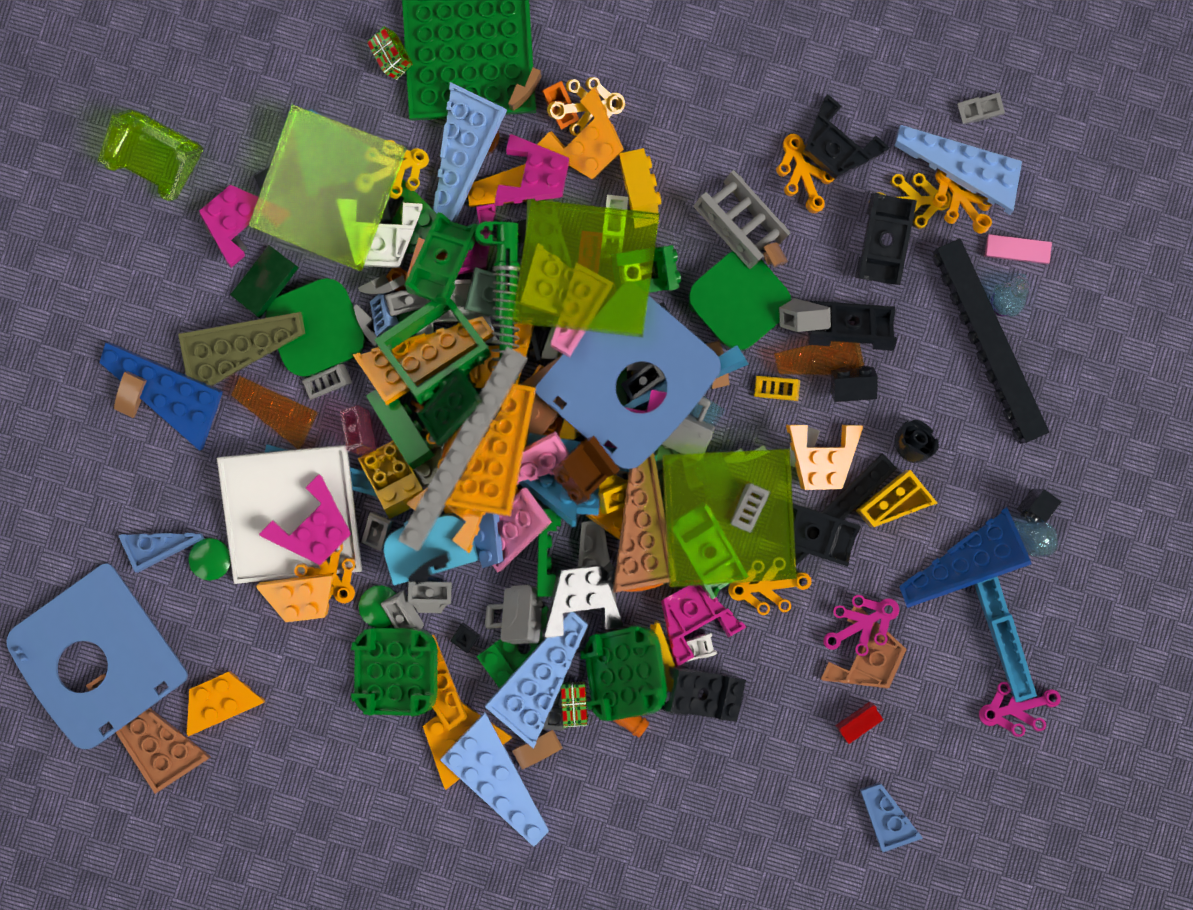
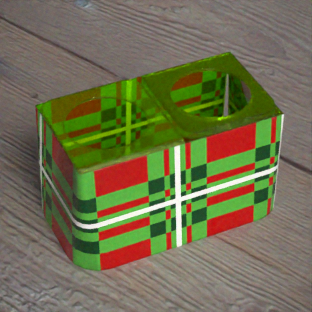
M383 26L367 41L380 68L386 75L397 80L413 65L398 35L393 30Z
M563 682L561 685L563 727L587 726L586 683Z

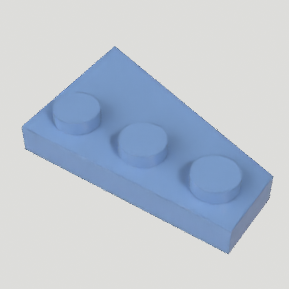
M485 513L482 516L479 532L474 537L475 547L482 568L503 562L501 536L498 534L497 526L500 519L499 515Z
M880 782L860 789L882 852L923 839Z

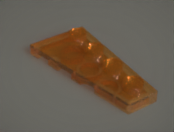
M831 341L830 346L805 345L774 353L778 374L831 375V370H837L840 367L852 369L864 366L860 343Z
M241 376L231 394L232 397L257 415L296 449H302L319 413Z

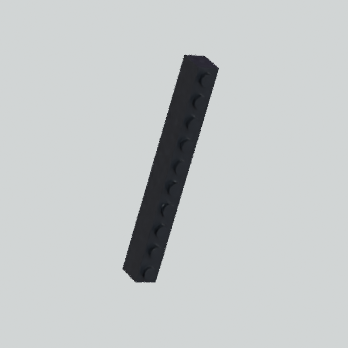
M961 238L935 249L932 252L933 262L942 272L941 279L943 284L949 287L951 292L950 299L954 306L957 305L960 311V321L963 325H966L969 331L968 338L977 348V358L981 364H984L987 370L985 375L988 381L994 385L995 397L998 402L1002 403L1005 409L1003 414L1013 427L1012 434L1015 440L1022 444L1050 433Z

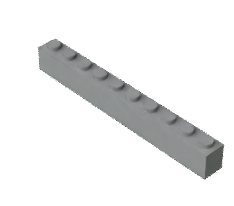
M509 347L506 348L479 396L482 402L463 424L399 538L400 542L416 551L421 550L443 511L447 499L453 493L455 485L461 479L467 468L466 466L526 364L527 357Z

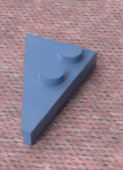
M201 533L121 534L119 538L134 572L139 573L204 539V536Z

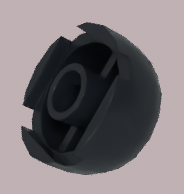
M912 420L911 422L906 421L899 428L895 435L894 446L898 454L906 461L922 463L937 452L939 441L938 438L934 439L932 435L934 431L931 427L922 421Z

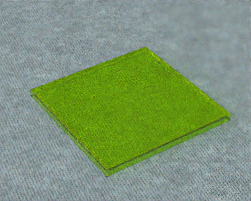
M292 104L249 227L362 271L407 148Z
M531 199L512 321L522 324L643 337L659 213L543 200L535 201Z
M790 449L663 455L669 587L797 579ZM746 484H753L769 491L768 498L751 533L730 524ZM751 493L750 495L757 499L759 497V495L755 493ZM747 501L746 503L752 507H755L756 505L755 503L750 501ZM743 509L742 512L752 515L751 511ZM739 517V521L746 524L749 523V520Z

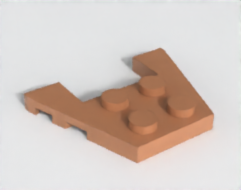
M853 606L852 611L869 615L861 607ZM852 619L847 620L853 624L858 622ZM874 622L867 645L868 653L865 656L857 654L850 671L828 662L821 680L889 688L906 652V648L889 632L886 634V644H876L874 636L879 632L880 624ZM878 635L876 638L879 643L885 641L883 635ZM861 645L858 652L861 654L865 653L866 647Z

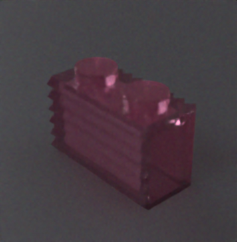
M359 405L341 410L340 418H342L341 422H343L342 430H344L343 434H345L346 450L360 456L376 451L369 410Z

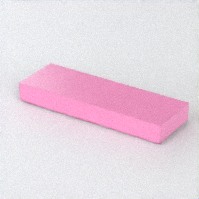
M989 234L986 240L985 257L1049 264L1052 242Z

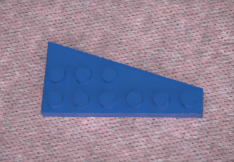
M105 343L99 363L120 381L126 371L147 380L140 399L199 451L203 450L223 391L113 343Z
M1008 508L1003 509L1001 514L994 519L988 520L985 523L986 525L978 531H973L958 542L940 559H935L928 568L922 572L919 571L901 584L899 588L907 608L1031 565L1030 557Z

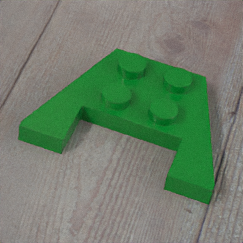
M394 175L392 176L386 188L387 190H389V188L392 185ZM402 179L401 187L403 191L400 197L404 200L391 224L402 225L403 203L422 204V211L405 254H414L418 238L426 239L437 213L415 191L408 190L405 180ZM392 189L394 193L398 194L396 189Z

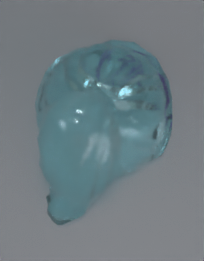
M1019 274L1013 277L1012 281H1005L995 286L991 296V306L996 315L1001 317L1016 316L1023 310L1027 299L1026 296L1030 291V285L1025 274Z
M1014 522L1028 554L1046 557L1053 555L1057 550V533L1050 524Z

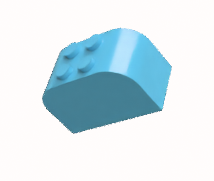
M454 513L439 516L419 551L399 541L409 520L404 523V526L390 534L384 545V555L393 585L407 582L410 575L421 565L449 552L451 561L446 563L447 567L434 570V567H431L432 574L475 562L479 559L474 540L470 553L466 552L452 540L466 523L465 520Z

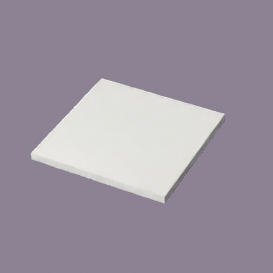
M347 445L217 458L234 584L296 578L298 576L295 575L294 569L299 563H304L309 567L320 568L318 564L259 535L274 520L290 536L321 505L305 488L318 474L324 478L351 532V535L343 542L344 547L340 552L337 574L344 573L342 563L347 557H351L356 561V566L352 572L362 571ZM345 562L347 567L351 568L353 566L352 562ZM298 567L300 573H305L303 567Z

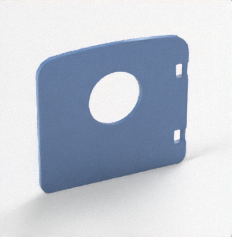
M627 282L622 285L593 319L572 355L568 357L563 354L536 386V393L586 438L595 436L618 466L625 469H633L640 466L651 456L695 408L718 377L721 363L719 357L712 349L636 284ZM636 362L654 364L664 373L667 380V394L664 401L658 408L648 413H634L627 410L620 403L616 394L618 376L627 366ZM558 396L567 403L563 409L553 402ZM607 440L617 447L613 453L604 446Z
M102 564L15 626L7 637V648L26 682L63 733L76 747L81 749H92L100 745L108 737L182 685L188 678V672L116 569L110 564ZM80 641L92 642L99 646L105 653L108 663L107 674L103 682L94 690L85 693H78L68 689L62 683L58 674L60 656L67 647ZM165 681L168 688L159 694L155 688ZM110 722L113 728L103 734L100 728Z

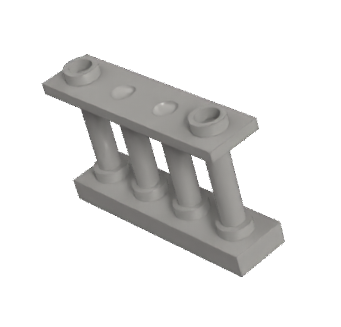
M733 170L723 181L726 186L713 197L705 192L693 207L745 265L751 269L764 256L760 252L764 249V246L770 244L774 239L778 244H781L789 236L790 231L744 182L743 178ZM730 193H733L740 202L725 213L718 203ZM747 208L754 218L739 229L732 219ZM761 224L768 234L754 245L746 235Z

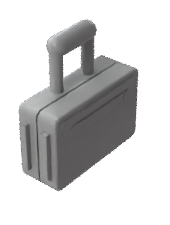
M704 397L698 402L699 405L703 406L699 417L696 418L688 415L662 444L664 448H671L682 453V456L685 458L690 457L697 461L701 460L715 430L713 425L703 421L711 405L710 400Z
M518 585L506 588L504 590L503 604L487 605L485 627L487 629L501 628V641L510 644L538 643L543 603L542 597L537 596V587ZM496 609H503L502 623H494V611Z

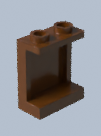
M592 436L579 443L551 472L554 474L557 482L567 491L570 499L579 505L588 501L591 498L590 495L608 477L615 475L620 469L596 437Z

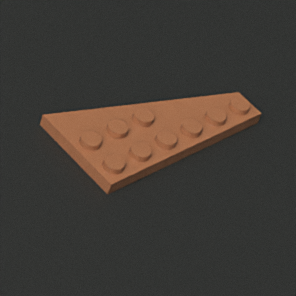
M107 673L87 684V689L92 691L103 682ZM151 708L116 732L155 794L211 758L210 755Z

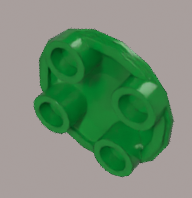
M203 539L196 543L189 553L190 569L202 580L212 581L221 578L226 574L231 564L229 549L218 539Z
M383 585L367 589L359 601V613L362 619L368 625L376 628L391 625L392 622L381 603L397 593L391 587Z

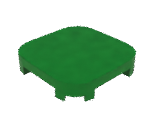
M732 251L694 283L690 289L688 300L692 313H695L719 340L724 349L730 350L737 345L740 351H745L780 322L779 308L791 301V295L762 259L749 269L736 253Z
M320 279L277 297L267 309L266 318L297 312L302 313L305 334L278 349L286 368L297 376L308 378L351 359L354 360L353 354H361L365 347L366 335L357 321L349 293L336 280Z
M630 627L604 634H594L589 637L590 640L587 642L584 651H581V659H586L591 701L586 702L588 710H592L596 717L602 721L621 720L658 712L666 701L667 686L661 644L656 633L648 627Z
M372 628L363 630L355 642H352L351 650H355L354 693H351L352 702L355 701L358 708L363 711V714L370 716L402 715L413 717L425 714L431 710L437 699L438 650L433 636L426 630L419 628Z

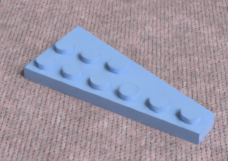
M450 82V99L447 102L448 114L447 121L444 124L440 155L442 159L440 169H438L439 181L438 189L435 192L433 210L436 213L444 214L450 221L455 222L507 109Z
M900 125L895 147L915 159L921 158L930 163L929 167L932 169H940L947 174V178L974 194L980 193L988 198L987 202L992 205L996 203L1005 208L1004 212L1009 215L1012 214L1022 161Z
M568 612L563 618L564 636L545 638L485 705V708L533 749L588 626V623L575 612Z
M484 712L440 760L535 847L549 832V829L500 741L496 730L493 728L489 717Z

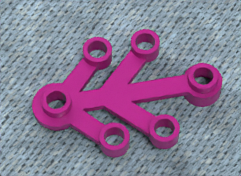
M862 595L854 596L852 604L855 607L860 608L864 606L876 610V612L870 615L847 610L841 605L836 606L833 613L837 618L845 617L858 622L837 634L833 632L826 634L823 640L825 647L830 650L837 649L842 640L862 630L860 641L856 645L855 651L859 656H865L869 651L867 645L873 623L881 619L879 632L874 636V641L878 645L886 644L889 622L899 614V605L896 601L884 599L879 603L865 599ZM856 597L862 598L863 603L861 605L855 604L854 600ZM887 605H890L893 608V611L890 614H887L884 611V608ZM837 608H843L844 614L842 616L836 614ZM878 635L885 637L883 643L877 642L876 638ZM830 637H834L836 639L835 645H830L828 643V639ZM860 645L866 647V652L863 654L858 652Z
M1001 682L997 685V692L991 704L985 705L980 709L979 719L986 726L997 724L1010 731L1013 736L1021 737L1025 734V727L1022 724L1014 725L1002 716L1012 715L1032 726L1033 730L1039 732L1046 728L1045 720L1034 718L1023 711L1043 705L1053 708L1060 703L1061 697L1057 691L1048 690L1042 694V697L1016 703L1012 695L1008 705L999 708L1004 695L1009 694L1011 691L1009 683ZM1001 685L1007 687V692L1001 691ZM1050 694L1055 696V702L1049 700ZM988 711L993 712V719L987 717ZM1036 721H1040L1042 723L1041 729H1038L1035 726ZM1016 726L1021 728V734L1015 733L1014 729Z

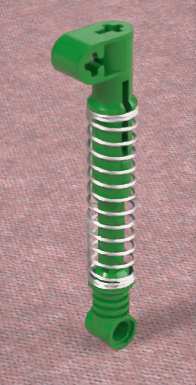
M486 221L477 226L474 237L480 245L496 246V262L493 264V271L496 272L493 273V275H496V281L493 282V284H496V290H493V292H496V298L492 299L496 301V304L493 307L495 315L492 317L499 323L492 324V326L499 327V332H493L492 334L499 335V340L492 341V343L499 344V349H493L492 351L499 352V357H494L492 360L500 361L507 347L511 349L520 347L512 343V341L520 339L518 336L512 335V333L520 330L513 326V324L520 322L517 319V315L520 314L517 310L520 304L517 302V298L520 297L517 293V290L520 289V286L517 285V281L520 280L517 273L521 271L520 264L518 263V223ZM493 227H497V241H493V235H489L485 239L484 235L480 234L484 229H487L488 233H492ZM506 251H508V266H506Z

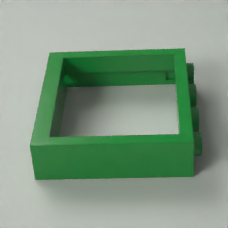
M451 298L448 305L435 301L429 302L374 339L380 351L420 405L431 399L456 369H461L467 376L472 369L484 364V361L492 356L486 343ZM451 310L478 347L417 388L390 350Z

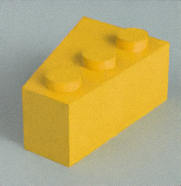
M644 148L620 153V166L630 202L629 207L633 214L634 229L659 224L658 205H661L660 193L655 192L654 189L657 186L655 174H650L649 169L652 168L650 155L646 156Z
M905 470L856 511L869 527H876L928 506L935 505L937 502L911 470Z

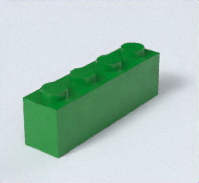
M376 389L366 395L405 461L413 470L435 456L431 450L434 448V445L428 443L427 439L421 434L423 431L422 426L417 419L413 421L410 416L413 412L407 403H402L401 397L386 405Z

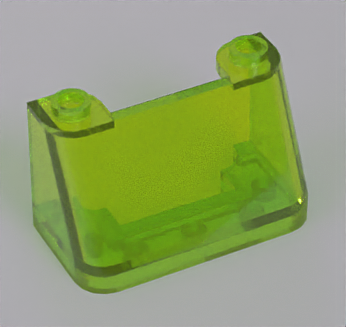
M126 110L111 116L97 161L104 164L109 170L116 171L117 169L126 168L156 184L158 186L157 192L161 198L173 201L179 197L201 157L203 147L139 111Z

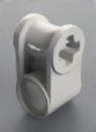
M712 633L701 634L685 640L694 655L688 661L707 658L717 654L711 640Z

